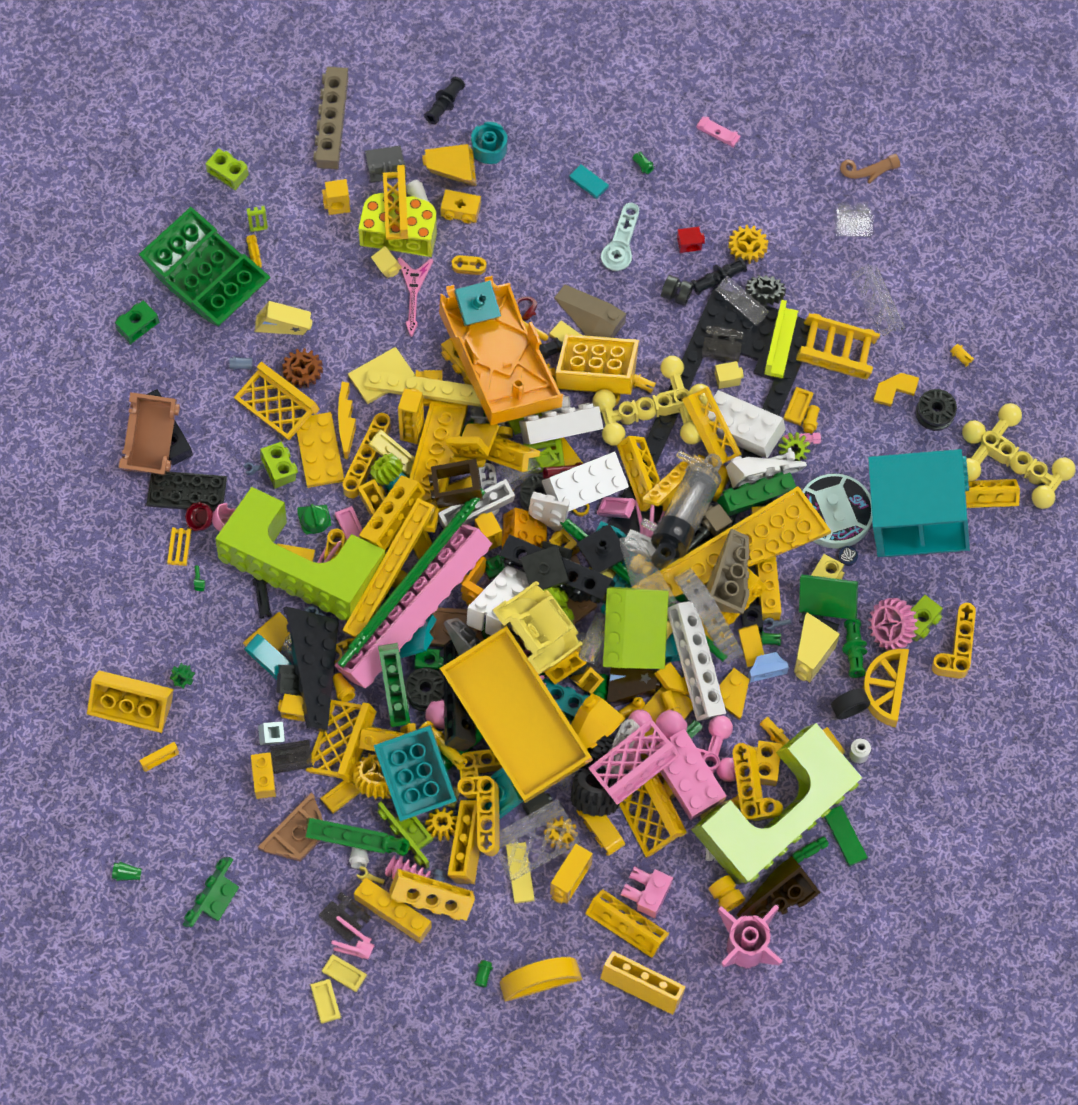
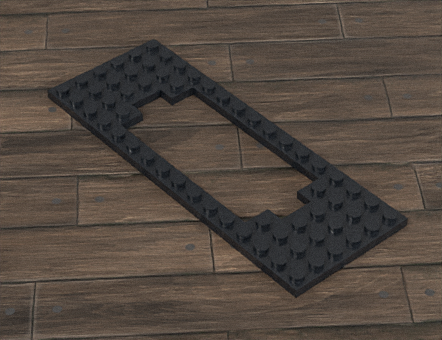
M714 286L681 360L684 364V370L681 374L684 389L690 390L704 356L726 363L732 351L758 361L753 374L773 381L762 409L780 416L801 367L802 361L796 360L801 346L805 347L807 344L810 326L804 324L805 319L797 316L783 378L764 375L779 309L768 305L764 306L762 303L756 304L757 301H750L749 298ZM670 385L668 391L673 390L672 385ZM679 413L667 416L659 415L654 421L646 443L655 467ZM745 449L741 456L742 458H762L761 456ZM628 480L629 487L624 489L621 498L636 500ZM731 482L728 489L733 488ZM700 497V504L695 506L690 518L700 526H703L704 511L710 506L715 507L718 503ZM679 504L670 513L666 512V516H678L683 505ZM660 505L654 506V522L657 523V526L663 512V506ZM636 506L630 518L612 517L609 524L618 528L626 535H628L630 529L640 533ZM650 509L641 511L644 526L650 520ZM738 514L729 516V518L732 520V526L734 525V522ZM711 532L694 549L714 538Z

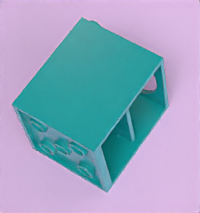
M962 449L868 457L872 521L877 557L970 551L965 491H969L967 459L966 456H962Z

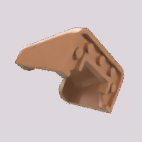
M130 392L129 402H131L130 407L132 409L129 408L124 450H122V454L125 456L120 458L119 468L125 471L166 475V472H170L171 469L169 454L175 415H179L180 404H177V400L173 398Z

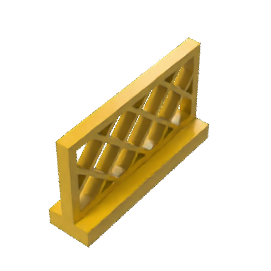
M260 362L256 373L235 395L234 399L287 440H290L312 414L316 415L320 409L312 399L263 362ZM259 377L264 379V386L255 387V382ZM276 388L278 396L268 398V390ZM265 390V398L255 399V391ZM252 392V400L244 401L241 399L245 393ZM290 399L291 406L282 408L281 400ZM278 400V408L269 410V402ZM265 402L266 410L257 411L256 404ZM303 409L306 411L302 417L295 418V410ZM292 411V419L282 420V412ZM279 413V421L271 422L269 414ZM292 423V429L288 433L284 432L283 424Z
M331 700L328 726L335 723L337 729L329 734L327 731H319L306 767L307 772L341 778L345 782L352 783L354 767L360 761L363 749L359 748L361 729L372 726L377 713L370 703L363 702L361 705ZM335 706L342 707L343 712L334 717L333 711ZM355 709L360 710L358 716L351 720L349 713ZM347 716L349 722L340 727L337 721ZM352 726V733L345 737L342 731ZM340 733L343 739L333 745L331 738ZM328 741L331 747L321 752V744ZM346 744V750L339 755L336 749ZM334 751L336 757L327 762L324 756ZM322 758L324 765L319 768H313L314 763ZM339 761L340 767L338 772L331 771L330 766Z
M657 774L643 784L641 788L637 789V791H640L638 802L631 800V794L620 802L619 805L646 858L652 856L676 838L687 834ZM645 793L651 797L650 805L643 804ZM630 803L637 805L635 816L631 815L629 811ZM642 807L649 808L647 819L640 817ZM653 810L658 811L660 815L658 823L651 821ZM639 820L646 822L644 833L638 829ZM651 824L657 825L656 836L649 835ZM662 827L666 828L670 835L666 839L660 838ZM648 838L655 839L651 850L647 847Z

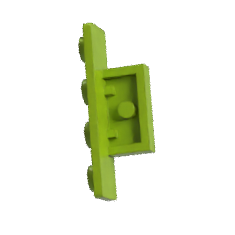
M379 802L377 813L383 821L387 820L390 823L389 828L395 836L399 835L401 838L409 841L408 851L411 850L415 856L413 858L419 866L423 865L426 869L429 868V861L420 850L433 841L430 833L416 816L400 821L398 816L394 818L384 804Z

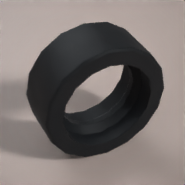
M857 688L838 696L832 701L831 707L837 719L842 720L864 711L869 707L870 700L863 688Z

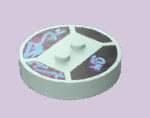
M826 474L815 478L805 486L802 492L831 530V534L813 542L823 547L839 549L845 546H852L865 537L872 524L871 495L864 485L847 475Z

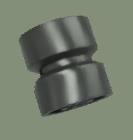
M668 275L661 291V297L670 301L675 299V303L686 306L694 284L685 280L680 282L679 278Z

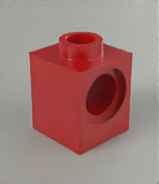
M699 226L678 229L677 241L680 253L702 250V244H705L704 233L700 232Z

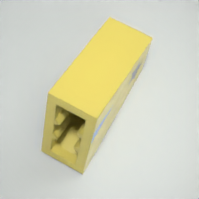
M269 301L256 315L255 332L304 335L312 326L311 312Z

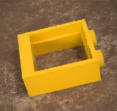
M576 843L551 882L550 895H552L554 901L560 904L563 902L568 904L592 865L593 853Z

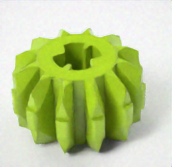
M789 432V439H786L784 436L781 438L785 443H779L778 446L784 449L778 451L780 455L786 454L788 448L791 445L794 447L793 444H796L798 450L794 452L795 460L801 461L800 457L806 460L807 457L804 455V452L810 453V450L805 447L809 446L810 442H804L806 439L804 435L799 438L798 432L794 434V438Z
M392 453L384 454L383 457H379L377 461H374L375 464L371 466L370 474L381 486L389 485L390 482H394L396 478H399V474L403 472V465L399 458Z

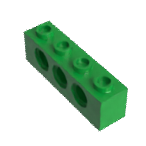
M398 643L380 645L378 648L391 727L407 725L411 722Z

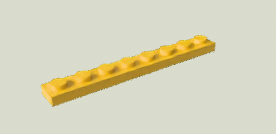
M417 498L343 628L344 633L356 638L376 614L436 509L434 505Z

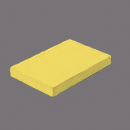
M396 347L348 373V377L367 404L387 394L386 392L365 389L364 385L368 369L415 376Z

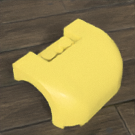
M535 581L507 602L503 601L492 611L503 626L507 624L512 625L513 631L520 636L526 649L532 653L527 659L537 673L541 674L579 648L582 642L578 641L576 635L579 632L548 590L543 591L538 586L539 582Z

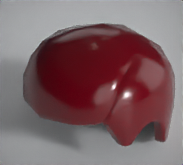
M201 502L192 504L187 509L185 515L187 526L193 531L207 530L212 525L213 512L211 508Z

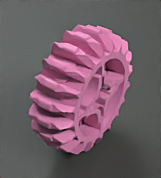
M887 598L873 606L875 611L870 612L873 617L868 619L871 622V626L868 628L873 631L870 636L875 637L874 642L880 643V647H885L887 650L905 648L907 644L913 642L912 637L917 636L914 630L918 629L915 626V622L918 620L914 619L913 616L916 612L911 611L912 606L907 605V601L900 600L899 598Z

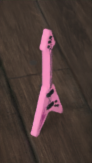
M401 257L398 258L410 293L408 321H406L410 337L413 336L418 326L416 321L417 293L433 264L432 258L416 270L412 269Z

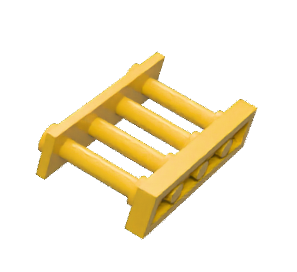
M809 313L804 321L805 325L810 326L807 344L805 347L801 346L796 360L853 377L868 379L873 370V366L867 364L871 343H876L880 334L871 329H862L824 318L819 314ZM817 328L828 331L823 352L813 348ZM835 333L846 336L841 357L831 353ZM853 338L864 341L859 362L849 359Z

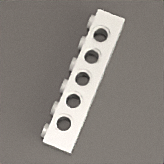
M696 600L677 603L668 607V616L696 721L712 719L726 714Z

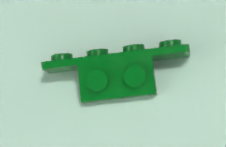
M224 857L217 862L214 874L208 877L203 892L197 895L194 901L195 905L184 916L183 926L193 927L202 912L216 921L220 920L239 889V886L224 876L233 862V858Z

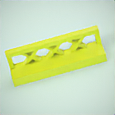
M781 300L764 374L783 378L798 315V310L786 308L787 301Z

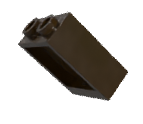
M476 459L431 467L432 474L428 475L430 486L434 488V490H430L432 502L436 501L438 508L465 504L466 501H470L473 498H479V501L483 500ZM471 474L472 487L440 493L438 479Z

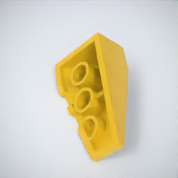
M592 693L579 707L571 726L585 748L591 747L593 749L598 745L596 741L604 735L606 737L611 735L625 720V717L604 699Z

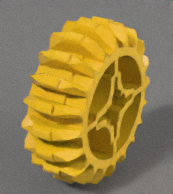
M376 753L375 755L368 754L367 758L362 757L361 761L357 762L353 771V781L357 790H360L361 795L366 794L367 798L373 796L375 800L378 797H382L383 800L385 796L391 797Z

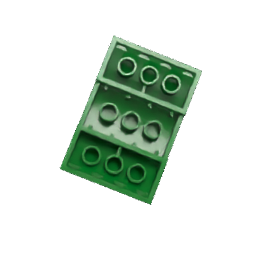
M192 207L187 209L139 253V257L172 293L198 315L218 327L271 278L249 257L239 253L217 233V229Z

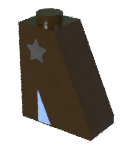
M611 667L607 703L612 707L630 703L636 697L643 699L655 695L656 689H660V681L654 674L658 670Z

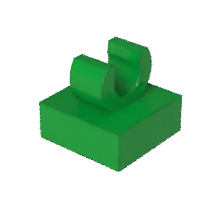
M500 555L486 560L485 572L489 580L496 578L505 568Z

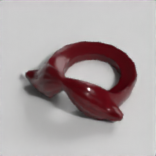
M529 296L516 299L517 306L524 300H529L533 303L525 311V314L521 315L524 321L536 315L535 310L538 304L534 298Z

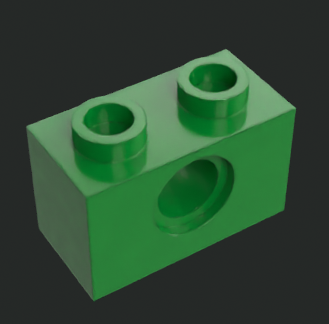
M143 300L135 304L126 314L120 315L115 321L116 330L131 345L159 323L157 313Z

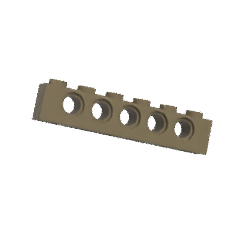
M326 67V74H322L324 89L320 91V100H323V102L319 104L318 114L321 115V120H317L319 135L315 136L317 151L313 153V162H316L317 168L339 169L349 78L348 68Z

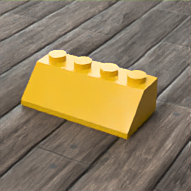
M99 670L91 681L87 715L162 733L172 704L174 689Z

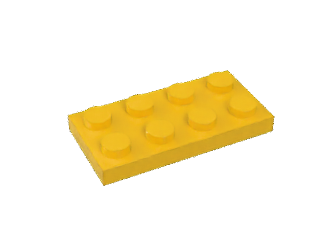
M328 412L311 415L297 431L307 488L343 482L344 474L332 414Z

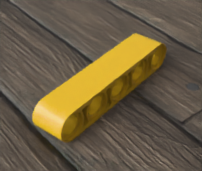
M378 413L373 418L343 480V492L348 498H356L359 495L358 487L365 484L371 471V466L374 465V461H376L379 455L368 445L370 440L373 439L380 429L387 435L390 432V417L386 413ZM386 423L385 426H379L378 424ZM365 454H370V455H371V456L368 457V458L363 457V455H365ZM357 470H363L362 473H355ZM349 486L356 487L354 489H348Z

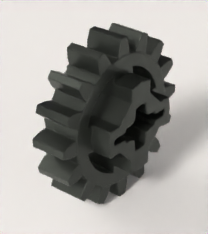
M758 275L757 278L751 277V280H748L746 284V297H751L750 301L756 300V304L763 303L764 306L767 303L774 305V302L779 304L780 300H784L785 284L780 283V279L775 280L774 276L768 278L767 275L764 277Z

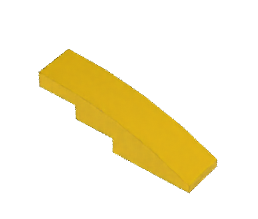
M342 381L338 405V422L344 459H348L356 430V419L351 418L353 401L348 400L350 385L348 382Z

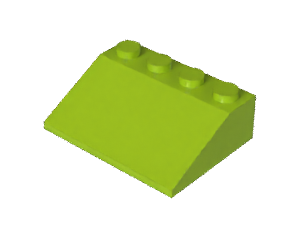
M607 588L603 667L665 669L669 590Z

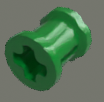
M388 835L383 840V850L386 853L396 852L404 856L408 852L409 841L405 838L396 839L394 836Z

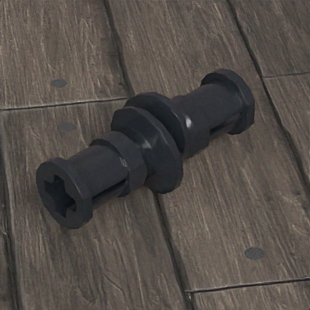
M452 77L448 87L436 92V101L433 103L432 108L424 114V118L430 124L436 125L446 109L450 111L454 108L453 102H455L457 94L466 86L461 78Z
M740 256L737 257L736 261L723 265L722 268L717 264L713 265L712 273H707L697 280H691V283L694 284L693 289L697 295H700L702 291L712 288L716 284L722 288V281L728 284V279L742 271L744 273L747 272V267Z

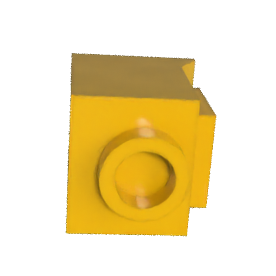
M588 666L584 674L573 675L570 678L581 689L590 694L604 680L593 668Z

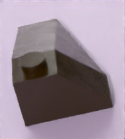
M791 856L772 872L736 915L738 918L742 916H758L763 919L775 905L779 907L777 912H781L783 915L788 913V907L797 904L800 908L821 892L803 868Z

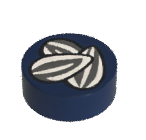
M845 546L839 551L838 559L842 564L851 566L856 563L858 553L855 548Z

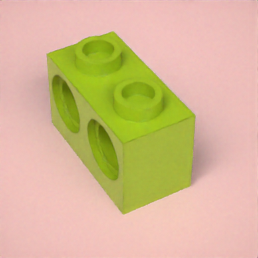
M219 148L205 163L206 171L234 190L249 175L246 163L236 160L229 152L222 151Z
M282 441L260 449V459L265 466L274 489L296 481V474L298 473L296 464L290 461L289 449L287 447L284 448ZM278 455V456H280V457H279V458H273L272 456ZM280 471H286L288 473L281 474Z

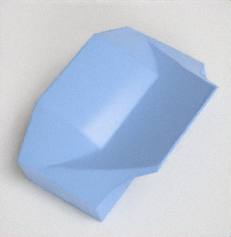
M777 652L757 656L753 667L749 671L748 678L750 682L784 675L788 673L789 666Z

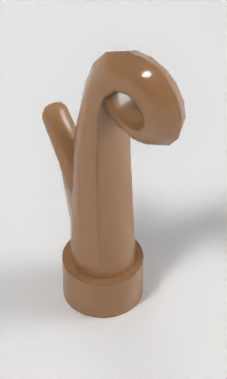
M895 153L887 156L884 160L857 171L855 162L845 160L841 163L840 170L848 178L871 176L867 181L870 184L884 172L899 168L900 160ZM846 166H851L852 171L847 170Z

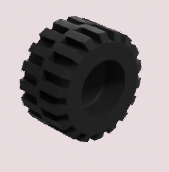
M586 768V770L582 769L579 773L575 774L570 797L573 807L590 816H608L616 812L620 803L618 805L615 803L589 768ZM597 769L596 772L598 774H606V769ZM609 778L608 787L610 788L617 783V779Z

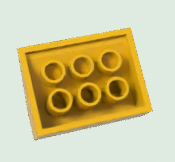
M565 334L556 369L558 389L591 392L607 389L612 393L631 395L639 340Z

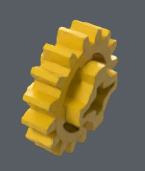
M746 225L745 229L739 226L738 232L733 230L732 236L729 237L728 248H730L731 255L735 254V260L740 256L744 261L748 260V263L751 264L753 259L755 262H758L759 257L764 258V253H767L768 240H766V234L761 235L762 229L756 231L755 226L749 229V226Z

